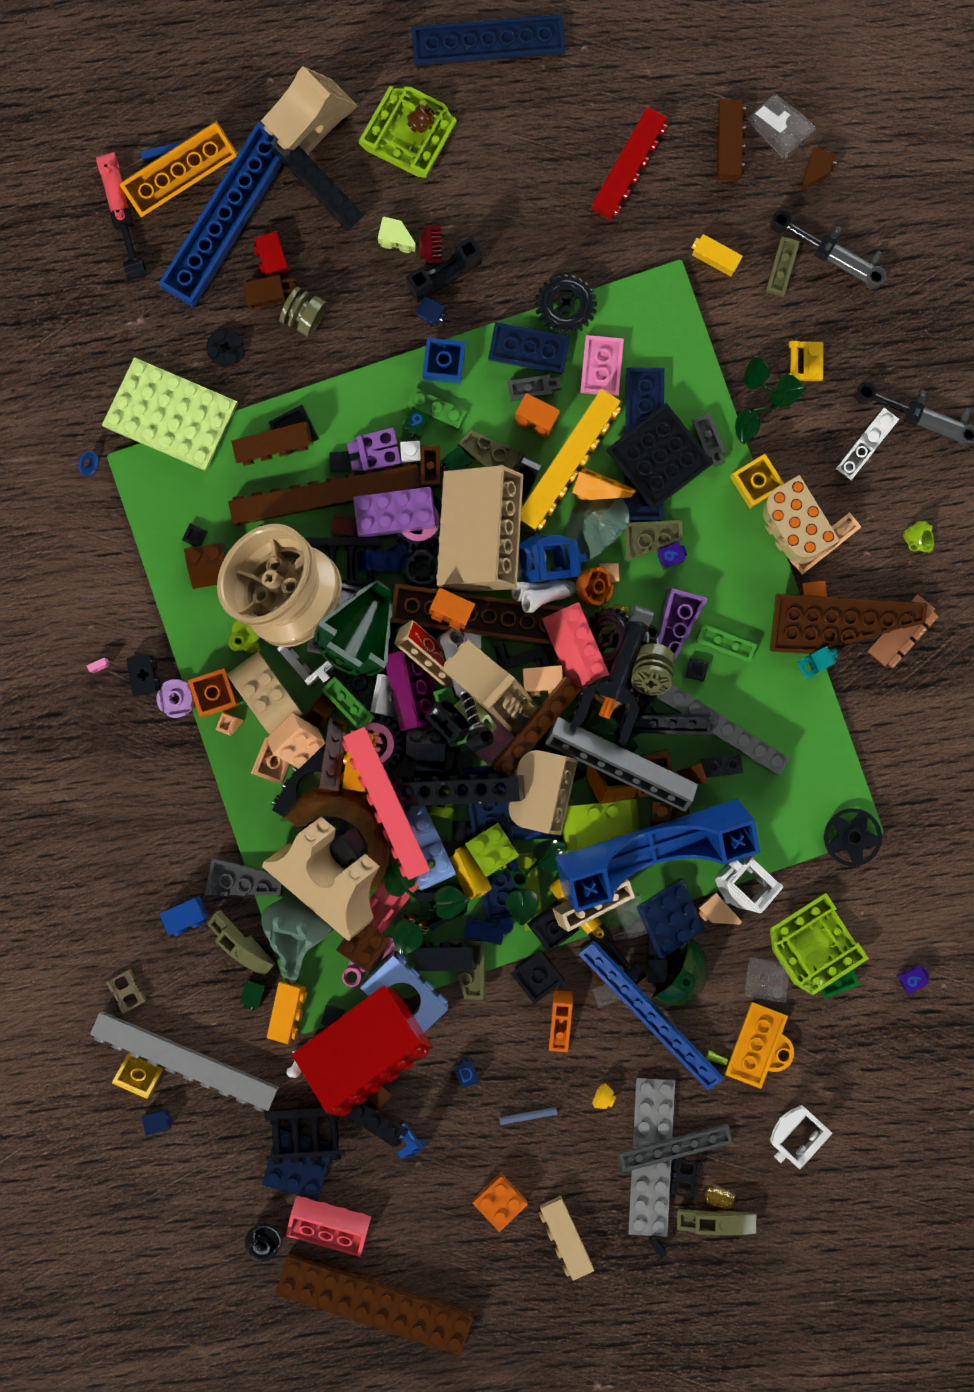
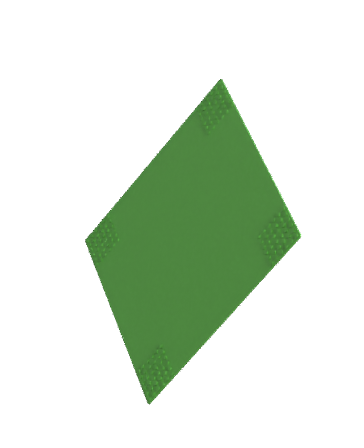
M676 260L594 288L591 294L596 295V299L593 301L597 302V306L593 308L597 312L596 314L591 313L594 317L593 321L587 319L589 322L588 327L582 324V331L576 327V332L573 334L571 329H569L567 336H570L563 375L488 361L495 326L494 322L444 339L465 342L461 384L423 380L426 346L234 411L207 471L141 443L110 453L107 456L183 681L188 682L190 679L223 668L230 672L254 655L248 654L245 651L236 652L229 647L228 640L232 635V626L237 620L223 609L218 598L217 585L192 588L184 549L194 546L182 541L190 523L208 531L202 546L223 543L226 555L240 538L261 524L263 526L268 524L286 525L293 528L303 537L360 538L357 532L354 503L234 526L228 501L233 500L232 498L235 496L252 497L251 494L256 492L267 494L270 493V490L276 488L287 490L289 486L297 484L300 487L308 486V482L312 481L323 483L327 482L326 479L332 477L343 479L345 475L356 473L357 476L364 475V471L354 472L351 465L352 460L361 459L359 452L349 454L350 471L345 472L330 471L329 452L348 451L347 443L356 440V437L392 427L395 430L400 457V442L420 441V446H440L441 466L443 465L442 459L458 447V443L470 430L492 438L493 441L509 445L515 450L526 452L523 458L541 465L539 474L528 496L529 498L597 396L580 393L586 335L622 338L624 343L619 396H614L621 401L619 405L621 410L615 421L610 420L609 423L611 425L605 436L602 437L600 435L598 438L600 441L595 451L588 453L589 460L583 468L624 484V474L605 450L625 435L626 368H665L664 404L667 403L700 446L701 444L692 420L710 413L726 452L723 455L725 463L715 467L713 465L663 503V521L682 520L683 540L679 541L680 546L684 545L687 552L685 562L663 570L656 554L657 550L626 562L625 533L623 531L599 555L591 560L581 562L582 564L580 565L581 572L588 568L599 567V563L619 564V582L611 583V585H614V589L608 602H604L600 606L584 603L577 596V593H574L571 597L551 601L545 605L569 607L579 602L582 610H588L586 620L587 623H590L589 618L591 616L595 617V612H600L602 608H619L621 611L626 612L624 616H629L632 607L636 604L654 612L650 625L657 629L668 589L673 588L708 598L675 659L672 684L790 759L780 775H775L712 734L640 733L631 739L639 747L633 753L641 755L668 749L674 773L699 764L700 759L741 754L743 773L707 778L708 782L699 784L693 802L690 804L689 814L738 799L755 820L760 853L752 855V857L768 873L827 854L828 851L824 844V830L830 818L841 810L856 808L868 812L877 820L883 834L879 816L827 669L806 679L797 662L813 653L772 652L769 650L776 593L800 595L787 556L783 551H779L775 544L777 540L774 535H770L765 528L767 524L763 518V507L766 500L749 509L730 478L732 473L753 460L747 443L742 444L736 435L735 423L737 414L682 260ZM578 298L575 300L574 310L571 315L575 314L580 308ZM558 301L552 303L554 310L557 308ZM538 308L497 321L499 323L557 333V327L550 331L551 324L544 327L546 319L539 321V316L542 313L536 314ZM564 329L561 330L560 334L565 335ZM543 375H551L552 378L559 377L560 390H554L552 395L535 397L560 410L559 419L549 438L546 436L544 438L539 437L533 433V429L529 427L524 429L516 424L515 413L522 400H510L508 381ZM416 387L466 411L467 414L459 430L430 417L420 439L417 437L412 439L406 436L402 425L412 409L407 406V403L414 388ZM300 405L304 406L320 440L313 443L314 445L308 446L309 450L297 451L287 457H279V454L273 455V459L261 462V459L254 460L255 464L243 466V463H236L232 440L270 431L272 429L268 423L269 421ZM467 454L472 464L469 465L466 469L482 467L479 463H477L473 458H471ZM523 458L512 470L518 471ZM420 463V464H417V467H418V472H419V477H420V482H421V463ZM442 468L441 488H431L433 495L437 496L439 500L442 499L443 493L442 480L444 471ZM576 480L572 485L570 483L567 485V493L562 500H557V508L552 516L547 515L545 518L547 520L546 525L541 532L537 531L540 535L566 537L570 513L578 504L590 501L588 499H579L576 497V494L572 493ZM630 521L629 523H634V522H653V521ZM521 525L519 543L533 535V533ZM411 531V533H413V534H422V532H423V531ZM392 534L365 537L380 538L381 548H376V551H374V580H379L392 589L394 598L395 584L408 585L402 575V564L412 550L400 545ZM439 545L431 549L437 555L439 554ZM319 547V551L328 557L326 547ZM338 548L336 551V566L341 580H347V551L345 548ZM357 548V551H355V580H366L367 551H365V548ZM553 549L544 550L546 553L547 572H551V568H555ZM566 551L567 563L570 566L569 554ZM418 558L416 562H428V558ZM518 559L517 582H524L521 563ZM433 562L430 566L432 569L431 575L434 576L436 572V566ZM411 564L409 569L411 577L415 575V565ZM426 566L418 568L419 575H426L428 573ZM578 576L558 580L573 581L576 584ZM429 578L426 579V580H420V579H418L417 581H419V582H426V581H428V580H430V579H429ZM436 585L435 587L431 588V589H439V588H442V589H444V590H446V591H452V590H449V589H446V588H443V587H440V586H437V585ZM511 589L460 592L514 600ZM390 624V633L399 631L402 625ZM607 625L601 629L600 633L603 630H611L614 626ZM702 625H708L756 644L757 647L751 662L747 663L696 643ZM260 637L257 642L261 645L262 649L259 652L303 711L305 716L302 719L305 720L313 704L324 694L322 689L331 679L329 678L323 682L319 678L309 686L277 650L278 646L272 645ZM481 637V651L497 664L496 660L498 659L492 643L503 639ZM235 639L236 644L242 643L240 639ZM504 640L508 656L511 657L546 646ZM307 641L288 649L289 651L293 649L299 655L297 660L301 665L305 663L311 669L310 675L327 661L321 654L306 651ZM549 646L554 664L551 666H558L556 662L558 657L554 647ZM607 647L604 652H612L615 648ZM689 659L709 663L704 682L685 678ZM532 661L505 671L510 673L524 688L522 670L525 668H536L537 664L536 661ZM805 662V669L811 672L810 665ZM332 669L326 673L328 676L335 675ZM349 674L346 680V687L352 692L351 679L355 675ZM367 676L368 688L363 692H359L358 698L367 696L373 690L374 679L372 676ZM363 677L360 680L355 681V683L357 684L356 688H359V686H364V683L362 682ZM433 678L435 691L445 688ZM233 685L239 706L223 712L244 721L232 736L215 730L222 712L201 718L195 703L192 711L244 865L265 870L262 867L263 862L285 845L293 844L297 834L304 830L272 810L274 806L271 805L277 795L281 796L284 789H282V786L287 778L291 780L294 775L292 772L294 766L289 764L282 784L251 774L265 737H268L269 733ZM541 692L540 696L531 698L540 707L549 695L547 692ZM580 692L561 713L560 718L569 721ZM456 695L457 701H460L461 698ZM657 699L651 705L656 713L679 714ZM621 705L616 710L618 712H624L625 705ZM337 707L332 717L348 720L347 732L349 729L352 730L353 727L351 725L353 723ZM649 708V709H648L647 711H645L644 713H653V712H652V710ZM391 717L394 721L398 722L397 718ZM328 722L321 731L324 741L326 740ZM432 725V726L423 727V728H417V729H412V730H432V731H434V730H437V729ZM464 743L454 746L461 748L460 751L473 752ZM376 744V747H383L387 749L386 744ZM474 753L473 767L488 765ZM391 769L392 771L387 773L390 781H393L394 769ZM321 772L309 773L302 778L298 785V797L301 803L323 818L332 812L342 813L348 822L347 831L353 827L357 829L368 845L362 850L363 853L380 866L370 886V899L384 881L388 866L390 864H397L399 858H394L391 852L393 845L390 840L386 841L382 832L385 830L383 823H378L374 815L377 812L376 808H370L366 797L369 793L343 789L342 784H339L337 794L318 791ZM586 775L583 779L572 784L568 805L599 803ZM425 786V793L427 795H430V788L428 786ZM637 792L634 798H637L639 827L641 830L650 827L651 802L663 801L649 798V796L639 798ZM454 804L455 812L453 819L429 814L441 841H452V821H470L468 804ZM425 805L428 813L431 805ZM410 806L403 807L404 812L410 809ZM846 813L839 817L851 822L858 813ZM868 818L866 831L877 835L874 824ZM333 820L330 823L336 830L341 827L339 820ZM832 825L828 833L829 843L838 836ZM340 836L334 837V840H332L331 843L337 840ZM563 839L513 840L515 850L519 854L533 852L535 846L545 840H556L562 843L564 841ZM684 858L648 866L627 878L635 898L598 917L608 929L639 919L641 917L636 907L677 879H684L692 900L717 892L719 890L715 878L729 863L723 865L707 859ZM435 862L428 863L430 869L436 864ZM539 863L537 871L542 911H544L558 900L548 886L559 878L558 870L554 872L544 871ZM745 870L734 884L737 885L755 879L758 876L754 873L750 874ZM454 875L428 888L451 884L460 885L457 876ZM284 886L282 895H255L262 915L267 906L294 894ZM410 896L382 935L393 938L394 928L405 914L409 916L410 913H415L418 917L422 916L420 912L421 902ZM483 896L470 900L467 912L464 915L452 919L432 931L428 929L423 943L432 942L433 946H440V943L447 942L446 940L486 941L485 972L535 955L541 949L546 951V948L532 930L525 931L524 925H520L513 917L486 921ZM427 916V918L424 920L428 922L434 917ZM578 926L580 930L559 946L587 937L588 935L581 926ZM335 929L325 939L306 952L301 974L296 981L297 983L307 985V998L301 1009L303 1010V1016L298 1023L302 1034L327 1026L321 1024L326 1004L345 1009L344 1014H346L368 997L360 988L361 982L370 975L367 972L362 974L361 982L355 987L346 986L342 980V974L350 961L336 951L344 937ZM274 951L282 975V969L280 968L281 959L279 955ZM415 951L404 957L407 960L406 964L411 968H416ZM385 957L384 959H382V960L378 963V965L376 966V968H377L387 957ZM353 971L349 972L346 976L347 981L354 983L357 980V974ZM419 971L420 977L424 981L428 980L434 986V989L459 981L457 971ZM395 983L389 986L397 990L403 1000L419 995L418 991L407 983Z

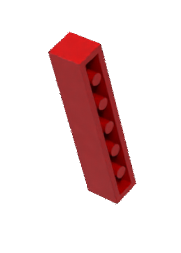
M647 106L593 201L592 211L609 220L613 216H618L622 208L620 203L623 199L627 200L631 192L629 187L632 183L636 184L640 173H638L640 168H645L649 161L648 154L650 150L654 152L659 143L657 141L659 134L663 135L668 127L666 116Z

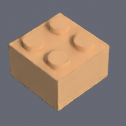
M562 665L525 668L522 670L523 686L530 697L540 696L541 692H547L550 695L563 679Z
M294 713L287 717L266 738L274 755L298 769L325 744L319 729Z

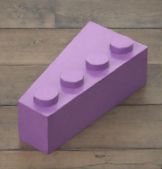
M670 588L666 591L657 631L659 644L669 648L674 653L676 659L708 598Z

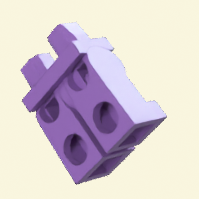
M393 427L358 436L356 440L347 443L349 454L359 452L361 458L351 461L354 472L377 471L388 466H402Z

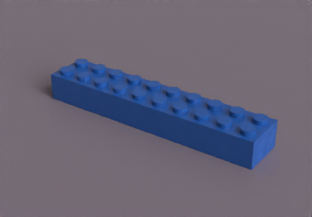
M259 122L158 283L162 290L193 308L197 305L283 165L282 161L267 147L276 136L268 134L263 128L264 125Z

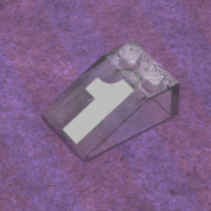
M776 94L771 96L747 118V121L785 161L807 142L816 130L802 113Z

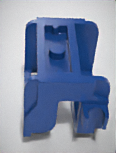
M536 532L533 533L532 537H528L519 543L518 559L521 563L523 581L530 583L579 576L581 574V562L587 561V555L580 554L577 541L574 539L571 540L559 535L544 536ZM564 545H568L570 566H568L567 563V555ZM553 549L555 568H551V572H547L544 550ZM531 551H533L535 570L532 567Z

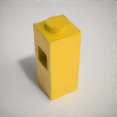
M704 234L700 239L696 238L691 247L694 249L692 256L730 277L734 274L743 257Z
M461 847L454 851L455 854L449 859L464 894L470 900L485 895L492 889L488 879L468 848Z

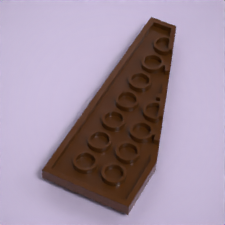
M776 593L769 650L772 652L809 654L824 647L832 648V646L847 644L874 637L877 634H885L896 629L923 624L926 621L928 604L923 602Z

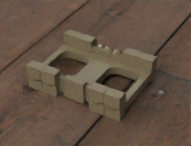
M131 969L106 982L111 993H114L115 999L119 1002L118 1006L122 1014L147 1001L143 991H139L140 988L137 982L134 981L136 978ZM122 976L126 977L129 983L128 987L118 990L115 980ZM131 993L135 994L138 1000L137 1004L127 1007L124 997Z

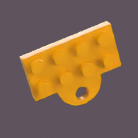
M751 1002L724 1074L761 1089L768 1071L779 1072L786 1069L794 1058V1047L791 1041L782 1034L788 1015ZM782 1050H786L789 1054L788 1059L785 1061H781L778 1058V1054Z

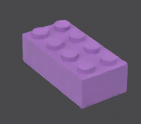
M431 487L353 497L357 532L360 538L437 528Z

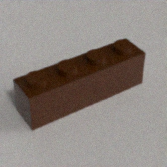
M720 99L718 105L717 180H740L741 175L745 173V163H742V156H745V144H742V137H745L746 125H743V118H746V107H743V100Z
M301 422L231 441L236 463H243V466L255 464L254 460L261 459V462L273 459L272 456L279 454V457L291 454L290 451L296 449L298 452L309 450L308 446L314 445L308 422Z

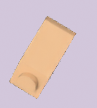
M716 892L697 907L700 910L698 914L705 922L709 920L711 923L738 925L742 923Z

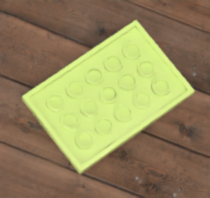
M134 357L102 426L207 471L238 402Z

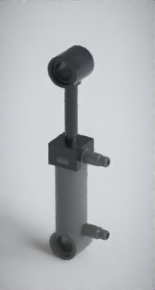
M780 209L774 213L770 222L774 232L783 233L789 230L817 247L818 249L814 256L824 262L826 260L864 282L870 289L880 288L886 280L885 270L882 267L876 266L882 253L877 251L870 262H867L840 246L836 240L841 231L840 227L837 226L830 236L826 234L821 241L792 224L791 214L787 210ZM783 218L785 220V224H778L776 219ZM871 275H878L880 281H873Z
M863 382L855 390V399L860 404H867L874 400L905 413L903 421L908 424L924 427L953 439L962 446H970L974 443V425H967L971 412L968 408L964 410L960 420L957 421L926 408V405L923 404L927 393L925 390H921L916 401L913 400L909 406L877 394L876 387L871 382ZM861 389H867L870 396L864 397L861 394ZM964 431L971 433V440L964 437Z

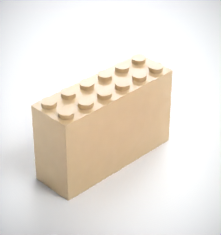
M502 465L444 471L438 572L436 575L437 586L455 592L517 589L523 474Z

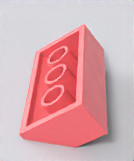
M579 602L542 618L565 676L574 684L581 687L609 675Z
M296 1196L286 1237L361 1257L371 1216L361 1212L350 1211L343 1207L332 1206L325 1202L314 1201L307 1197Z

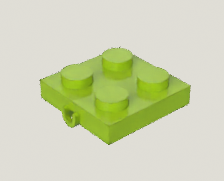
M499 823L486 831L483 830L481 833H478L477 837L465 844L486 878L499 869H505L508 863L519 857V854Z

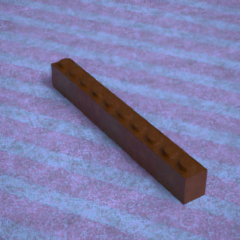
M413 462L402 464V467L394 468V466L384 467L383 471L379 472L368 470L364 472V475L359 476L353 473L345 475L343 479H338V477L326 479L327 482L323 483L312 481L308 482V486L303 487L297 484L289 486L287 490H281V488L272 489L267 494L256 492L251 494L252 497L247 498L235 496L232 498L233 500L228 501L232 524L238 526L354 503L353 497L422 488L417 464L413 465Z

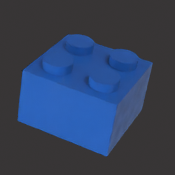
M427 338L423 380L461 384L465 342Z
M196 897L159 914L168 935L174 934L175 937L187 932V927L192 926L194 929L205 924V919L209 918L201 897Z

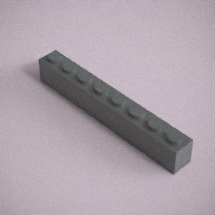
M673 684L666 693L656 697L657 700L679 714H712V735L775 775H780L790 759Z
M557 717L553 723L545 745L684 812L693 802L698 784L583 728L573 726L570 722L560 717Z

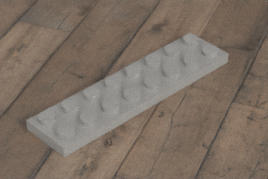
M636 1077L632 1148L672 1138L675 1079ZM671 1160L631 1170L629 1235L667 1237Z

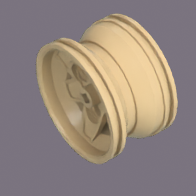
M282 524L260 526L240 538L226 555L217 580L218 598L223 609L240 623L250 626L266 642L279 647H292L312 639L321 619L337 609L342 591L341 576L335 563L324 553L311 547L308 541L293 528Z

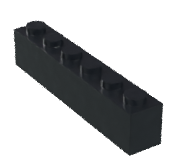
M275 137L267 147L346 231L350 230L364 216L362 212L299 145L294 150L288 148L285 150L277 143L279 139Z

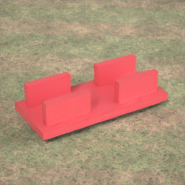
M383 881L369 899L370 908L374 916L369 925L382 934L410 898V895L406 891L400 897L390 895ZM415 882L412 888H409L412 893L418 887L417 882Z

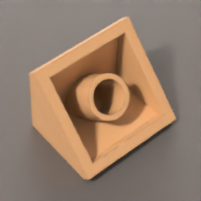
M265 737L251 774L282 784L290 763L272 753L266 741L267 737Z

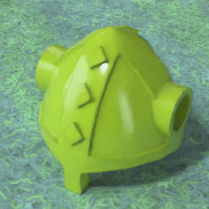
M917 521L913 526L904 531L903 537L910 550L925 553L932 552L934 548L933 527L927 521Z

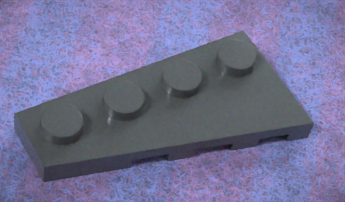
M212 858L204 896L282 895L284 885L266 870L219 858Z

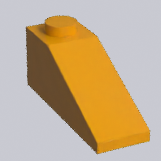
M583 468L578 474L572 493L582 500L632 497L636 493V489Z

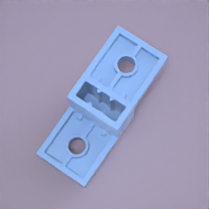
M408 787L406 788V793L411 796L412 790ZM425 805L410 806V809L405 814L427 863H436L430 871L415 877L418 887L422 891L456 875Z

